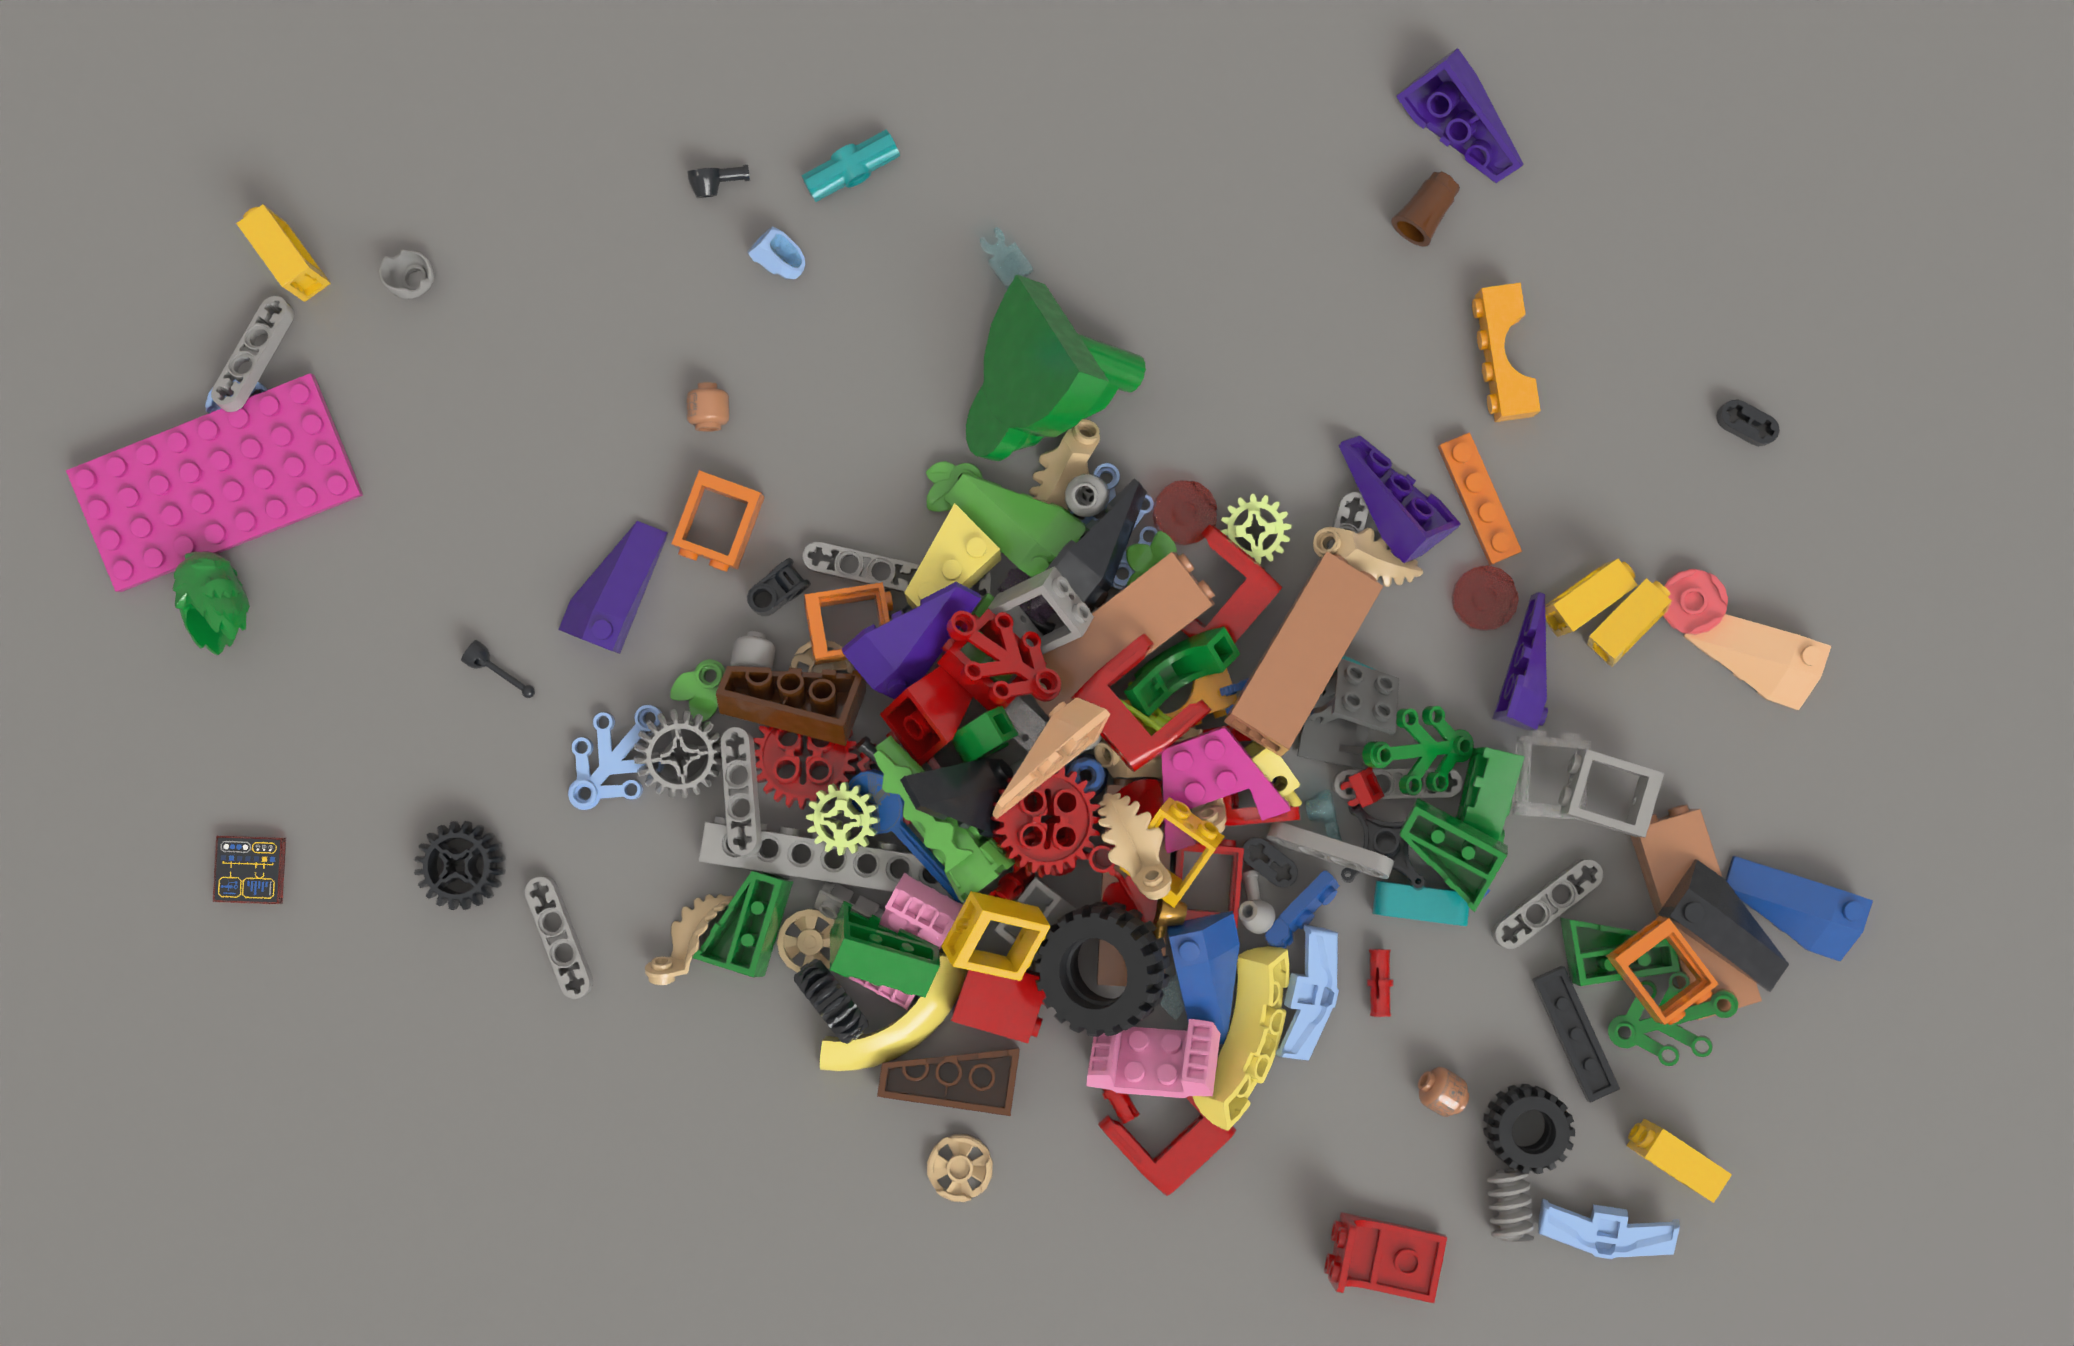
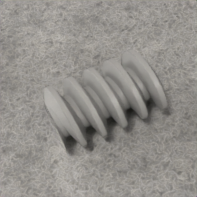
M1506 1168L1496 1170V1175L1487 1178V1182L1497 1185L1496 1189L1488 1191V1196L1498 1198V1202L1489 1205V1209L1499 1212V1216L1490 1219V1223L1500 1225L1499 1230L1491 1232L1492 1237L1511 1242L1534 1240L1533 1236L1526 1234L1533 1230V1223L1525 1220L1532 1216V1210L1524 1207L1531 1203V1196L1522 1193L1530 1189V1183L1522 1180V1178L1527 1177L1529 1174L1522 1173L1518 1169Z

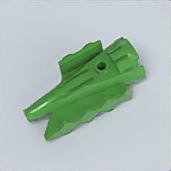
M889 736L875 747L877 752L873 755L878 767L884 773L882 789L886 793L899 794L904 800L903 817L912 822L924 838V845L927 848H931L938 861L945 866V875L961 903L967 899L971 891L979 892L996 879L999 873L1016 863L1013 858L1007 859L1005 857L1007 852L1003 848L998 847V843L993 838L980 835L978 828L970 826L968 829L959 827L958 820L951 817L941 820L916 810L900 779L907 775L925 772V770L892 736Z

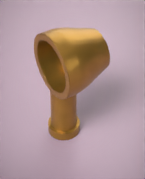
M1161 898L1158 899L1156 916L1153 921L1157 928L1153 933L1157 939L1161 937L1164 939L1167 926L1183 925L1187 915L1186 903L1180 900L1175 908H1173Z

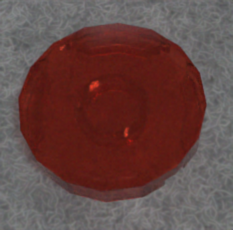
M1187 480L1175 481L1163 488L1155 498L1152 509L1154 525L1158 531L1169 535L1175 544L1182 546L1196 544L1205 538L1201 532L1209 523L1216 526L1217 504L1211 492L1202 484Z
M1489 565L1474 567L1462 574L1454 585L1452 593L1453 610L1459 620L1469 628L1480 631L1494 630L1508 623L1516 613L1519 602L1518 591H1516L1515 583L1511 576L1502 569Z

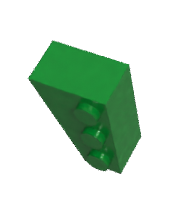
M1488 747L1474 748L1469 758L1456 818L1503 843L1505 836L1503 827L1506 817L1511 810L1512 797L1525 756Z
M1419 798L1415 801L1400 831V836L1429 866L1431 865L1445 880L1444 882L1451 889H1454L1475 913L1507 857L1508 846Z
M751 871L728 904L729 907L718 923H715L710 931V935L692 958L753 978L765 976L793 881L763 871Z
M843 901L830 931V971L844 977L865 980L875 986L883 985L897 989L907 995L926 997L940 967L939 947L901 928L896 933L880 925L881 918L873 914L870 919L851 911L852 904Z
M1560 917L1571 982L1578 986L1623 980L1606 956L1639 931ZM1666 938L1629 965V968L1637 978L1680 971L1677 953Z

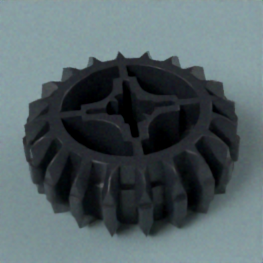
M458 821L450 822L449 829L445 825L438 826V835L428 833L427 839L431 845L421 843L419 849L425 852V856H416L414 859L417 863H423V868L416 869L414 873L415 875H424L425 879L420 881L418 886L420 888L430 887L426 893L428 899L438 895L436 905L444 906L448 901L450 910H456L459 903L463 910H468L471 908V901L476 906L483 904L482 895L486 898L494 896L489 886L495 888L501 886L502 883L495 878V875H504L506 870L497 868V863L506 861V857L496 856L495 852L500 850L502 845L501 843L490 845L495 836L492 832L482 837L484 826L477 825L472 830V822L464 821L461 827ZM456 838H463L474 845L460 853L455 848H450L447 843ZM482 855L484 871L480 878L481 874L477 870L476 863ZM438 856L444 862V870L440 875H438L437 871ZM465 859V865H463L465 870L456 872V860ZM460 878L465 883H471L474 888L468 892L460 893L449 889L447 885Z
M814 959L809 964L807 962L794 975V982L841 1042L848 1044L852 1040H856L869 1027L866 1017L821 960Z

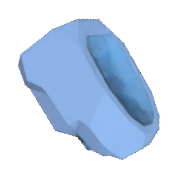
M773 226L763 233L747 252L754 262L759 263L772 274H778L785 279H796L804 271L805 257L801 249L783 231Z

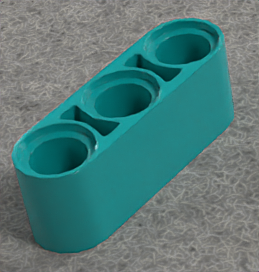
M1376 881L1372 914L1467 926L1470 907L1453 890L1424 887L1422 890L1417 891L1412 885Z

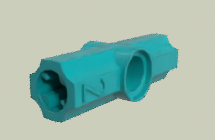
M886 129L858 145L849 144L838 149L832 154L831 160L801 176L812 198L817 202L845 186L851 188L861 184L870 177L872 171L900 157V152Z

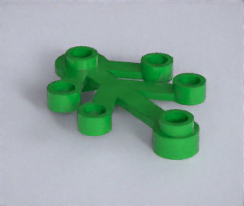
M1427 706L1422 712L1423 722L1426 725L1433 726L1443 738V741L1437 742L1418 723V714L1414 709L1402 708L1398 710L1396 714L1397 726L1404 728L1418 744L1390 747L1383 741H1370L1363 748L1362 758L1364 763L1371 768H1385L1392 760L1419 757L1408 774L1404 775L1399 781V789L1403 794L1417 795L1422 789L1421 778L1437 755L1445 754L1435 772L1429 773L1426 777V787L1428 790L1433 792L1445 791L1449 784L1447 776L1456 762L1467 761L1473 753L1474 742L1472 736L1466 730H1454L1445 721V712L1440 706ZM1433 711H1434V713H1435V719H1434V720L1432 719V713H1433ZM1406 714H1407L1408 717H1409V720H1408L1407 723H1406V721H1405V716H1406ZM1437 777L1439 780L1438 786H1436L1435 783ZM1410 781H1412V788H1411V790L1409 789V782H1410Z
M1679 971L1671 974L1669 987L1659 1007L1690 985V978L1687 973ZM1675 976L1684 977L1686 985L1684 987H1676L1673 983V978ZM1650 980L1641 981L1642 985L1652 987L1653 994L1651 997L1654 999L1657 994L1656 985ZM1718 990L1712 995L1711 1001L1689 1006L1684 1010L1686 1015L1681 1020L1672 1025L1668 1023L1663 1025L1655 1022L1652 1017L1639 1020L1644 1006L1635 997L1627 1014L1619 1015L1610 1022L1608 1035L1616 1046L1631 1048L1637 1045L1658 1056L1659 1061L1665 1066H1673L1678 1062L1680 1057L1679 1050L1671 1044L1663 1045L1644 1033L1658 1030L1691 1047L1696 1056L1706 1057L1712 1052L1713 1048L1710 1038L1704 1035L1698 1036L1677 1024L1714 1014L1721 1018H1729L1738 1010V998L1730 990ZM1720 999H1727L1731 1007L1723 1011L1719 1009L1717 1002ZM1622 1026L1629 1027L1631 1036L1627 1038L1622 1037L1619 1034V1028ZM1700 1040L1707 1042L1709 1049L1705 1052L1698 1051L1695 1047L1696 1042ZM1667 1049L1672 1050L1675 1053V1059L1672 1061L1665 1060L1662 1055L1663 1051Z

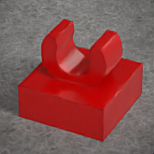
M1371 767L1348 777L1349 780L1340 786L1341 790L1353 788L1356 793V798L1347 802L1349 806H1356L1360 803L1363 808L1384 797Z

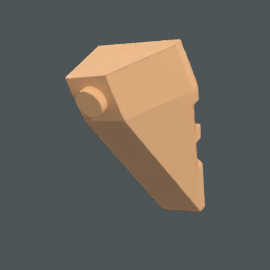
M1727 614L1709 632L1698 635H1683L1685 639L1710 658L1717 660L1733 672V675L1739 680L1745 681L1758 691L1757 693L1764 699L1794 710L1801 708L1820 680L1831 649L1830 645Z
M1077 697L1068 704L1064 701L1058 704L1050 712V720L998 800L992 815L998 819L1097 741L1110 713L1105 708Z

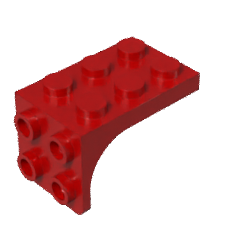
M1341 1212L1339 1221H1334L1331 1231V1240L1335 1241L1333 1253L1327 1254L1324 1266V1273L1328 1274V1279L1336 1292L1344 1293L1345 1287H1359L1429 1303L1435 1302L1447 1242L1445 1234Z

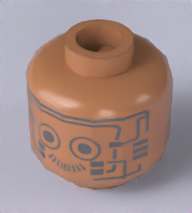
M698 383V389L691 390L687 394V421L694 425L697 431H720L721 426L729 421L728 393L717 389V383Z
M1434 1068L1430 1072H1425L1419 1079L1418 1088L1420 1089L1419 1099L1421 1103L1437 1114L1449 1117L1459 1114L1466 1107L1469 1101L1467 1083L1463 1078L1447 1068Z

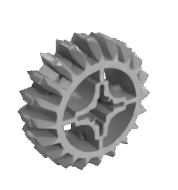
M673 709L670 711L672 720L666 721L665 716L659 713L657 716L661 723L660 725L656 726L649 720L646 724L652 732L650 734L645 731L638 733V736L646 741V743L634 744L636 751L644 752V754L634 757V763L646 764L637 770L638 775L644 776L650 773L645 780V785L649 787L657 781L658 784L655 788L657 794H661L665 787H669V798H674L676 789H680L682 798H687V788L692 787L694 793L698 795L700 794L698 783L702 782L706 787H710L711 782L706 776L710 774L713 777H718L720 774L712 765H722V758L714 755L721 753V744L712 743L718 741L721 736L719 732H713L708 735L713 728V724L709 721L700 726L703 720L701 714H697L693 721H689V710H684L682 719H678L677 712ZM681 729H688L697 733L704 740L705 745L697 746V744L685 743ZM671 730L669 745L658 749V752H652L658 738ZM677 739L683 751L688 752L687 756L683 755L684 759L681 760V769L675 756H670L671 752L675 753L674 748H677ZM700 756H705L700 769L687 777L689 763L700 759ZM661 762V764L673 765L677 779L662 775L655 769L652 763Z

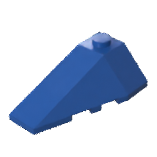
M1736 856L1732 857L1725 879L1743 903L1768 919L1776 928L1797 941V944L1805 950L1836 961L1843 959L1863 933L1873 900Z
M1233 911L1185 920L1183 925L1168 926L1170 945L1188 1023L1189 1019L1213 1022L1221 1034L1219 1045L1224 1044L1229 1030L1240 947Z

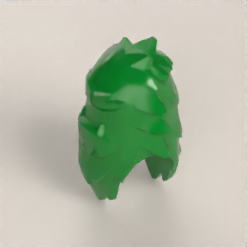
M209 551L186 553L185 560L178 564L174 572L175 582L172 589L176 592L175 608L180 610L185 628L194 643L199 648H204L205 646L210 652L218 656L223 652L225 645L230 647L233 644L239 628L242 631L246 629V612L248 613L250 607L249 601L242 588L243 584L237 578V571L230 565L229 560Z

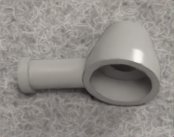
M1247 871L1242 873V880L1245 883L1248 901L1240 906L1238 913L1243 925L1249 931L1262 934L1272 927L1275 921V911L1269 903L1261 900L1257 881L1258 872ZM1254 909L1253 915L1249 917L1251 910Z

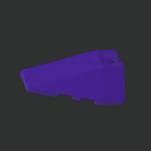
M1458 48L1430 67L1396 95L1399 102L1417 125L1423 129L1425 127L1440 137L1439 141L1447 147L1451 145L1465 156V160L1495 183L1523 166V162L1477 74Z
M1357 436L1340 443L1339 448L1382 539L1390 547L1392 554L1403 563L1421 557L1461 525L1441 500L1432 493L1428 497L1413 486L1416 482L1414 478L1409 474L1403 476L1391 468V460L1362 436Z
M636 521L570 599L558 630L620 654L668 533Z
M954 582L921 599L920 606L904 614L900 610L891 615V621L879 627L872 624L863 629L842 648V652L873 690L896 699L905 689L923 678L943 650L941 648L951 638L947 631V622L957 611L971 613L981 600V596L968 587Z
M1540 592L1530 597L1492 718L1528 731L1537 730L1538 726H1543L1548 714V708L1545 707L1547 700L1545 594Z

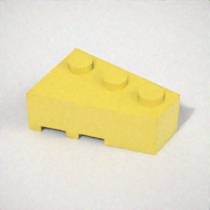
M955 503L904 592L907 603L913 609L920 606L921 599L954 582H958L970 589L1001 561L1000 548Z

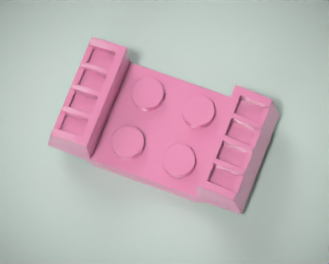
M904 873L885 906L886 909L879 924L896 933L901 928L938 946L940 950L963 904L948 898V896L937 892L935 889ZM849 977L852 981L863 985L865 988L874 991L876 994L885 997L906 1010L915 995H907L897 989L883 985L875 986L868 981Z
M1189 1019L1187 1031L1131 1027L1117 1035L1108 1037L1103 1033L1099 1037H1093L1086 1086L1110 1089L1117 1093L1175 1098L1213 1096L1221 1034L1213 1022Z

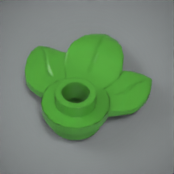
M942 461L932 465L926 471L927 477L934 483L927 495V508L936 512L950 510L953 506L945 500L950 490L964 472L983 479L980 469L972 463H961L956 466L950 462Z
M1158 531L1150 546L1137 543L1127 548V563L1134 571L1128 579L1127 586L1171 552L1177 553V547L1169 535Z
M712 659L700 662L694 671L683 673L676 679L671 689L670 698L677 701H689V708L693 719L697 714H701L703 716L701 723L707 721L719 708L716 691L726 670L720 662ZM709 670L716 672V679L713 682H708L705 678V674Z

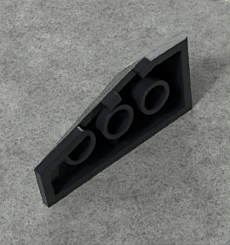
M1135 478L1108 503L1105 509L1106 515L1096 521L1092 519L1085 526L1086 534L1077 543L1071 539L1046 569L1048 570L1055 566L1060 574L1067 579L1081 601L1088 606L1090 612L1094 608L1100 607L1108 596V591L1112 586L1147 491Z
M984 758L911 774L900 779L916 810L941 820L951 817L958 820L959 827L968 829L970 826L976 827L979 834L987 838L1003 837V835L992 833L994 829L1000 827V822L991 820L995 809L993 802H998L1001 797L998 792L999 789L1005 790L1008 786L1007 779L1013 778L1012 769L1003 759Z
M1695 859L1658 915L1670 918L1678 929L1771 992L1789 966V963L1728 882Z

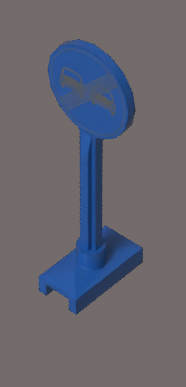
M875 769L864 770L853 777L848 784L849 790L852 791L856 785H860L861 791L859 794L863 796L871 793L872 796L867 801L868 804L878 805V808L872 812V816L880 818V822L872 824L871 827L877 831V834L892 831L956 902L961 903L945 875V867L904 823V800L899 794L886 793L882 789L884 773ZM852 799V805L858 812H863L860 805Z

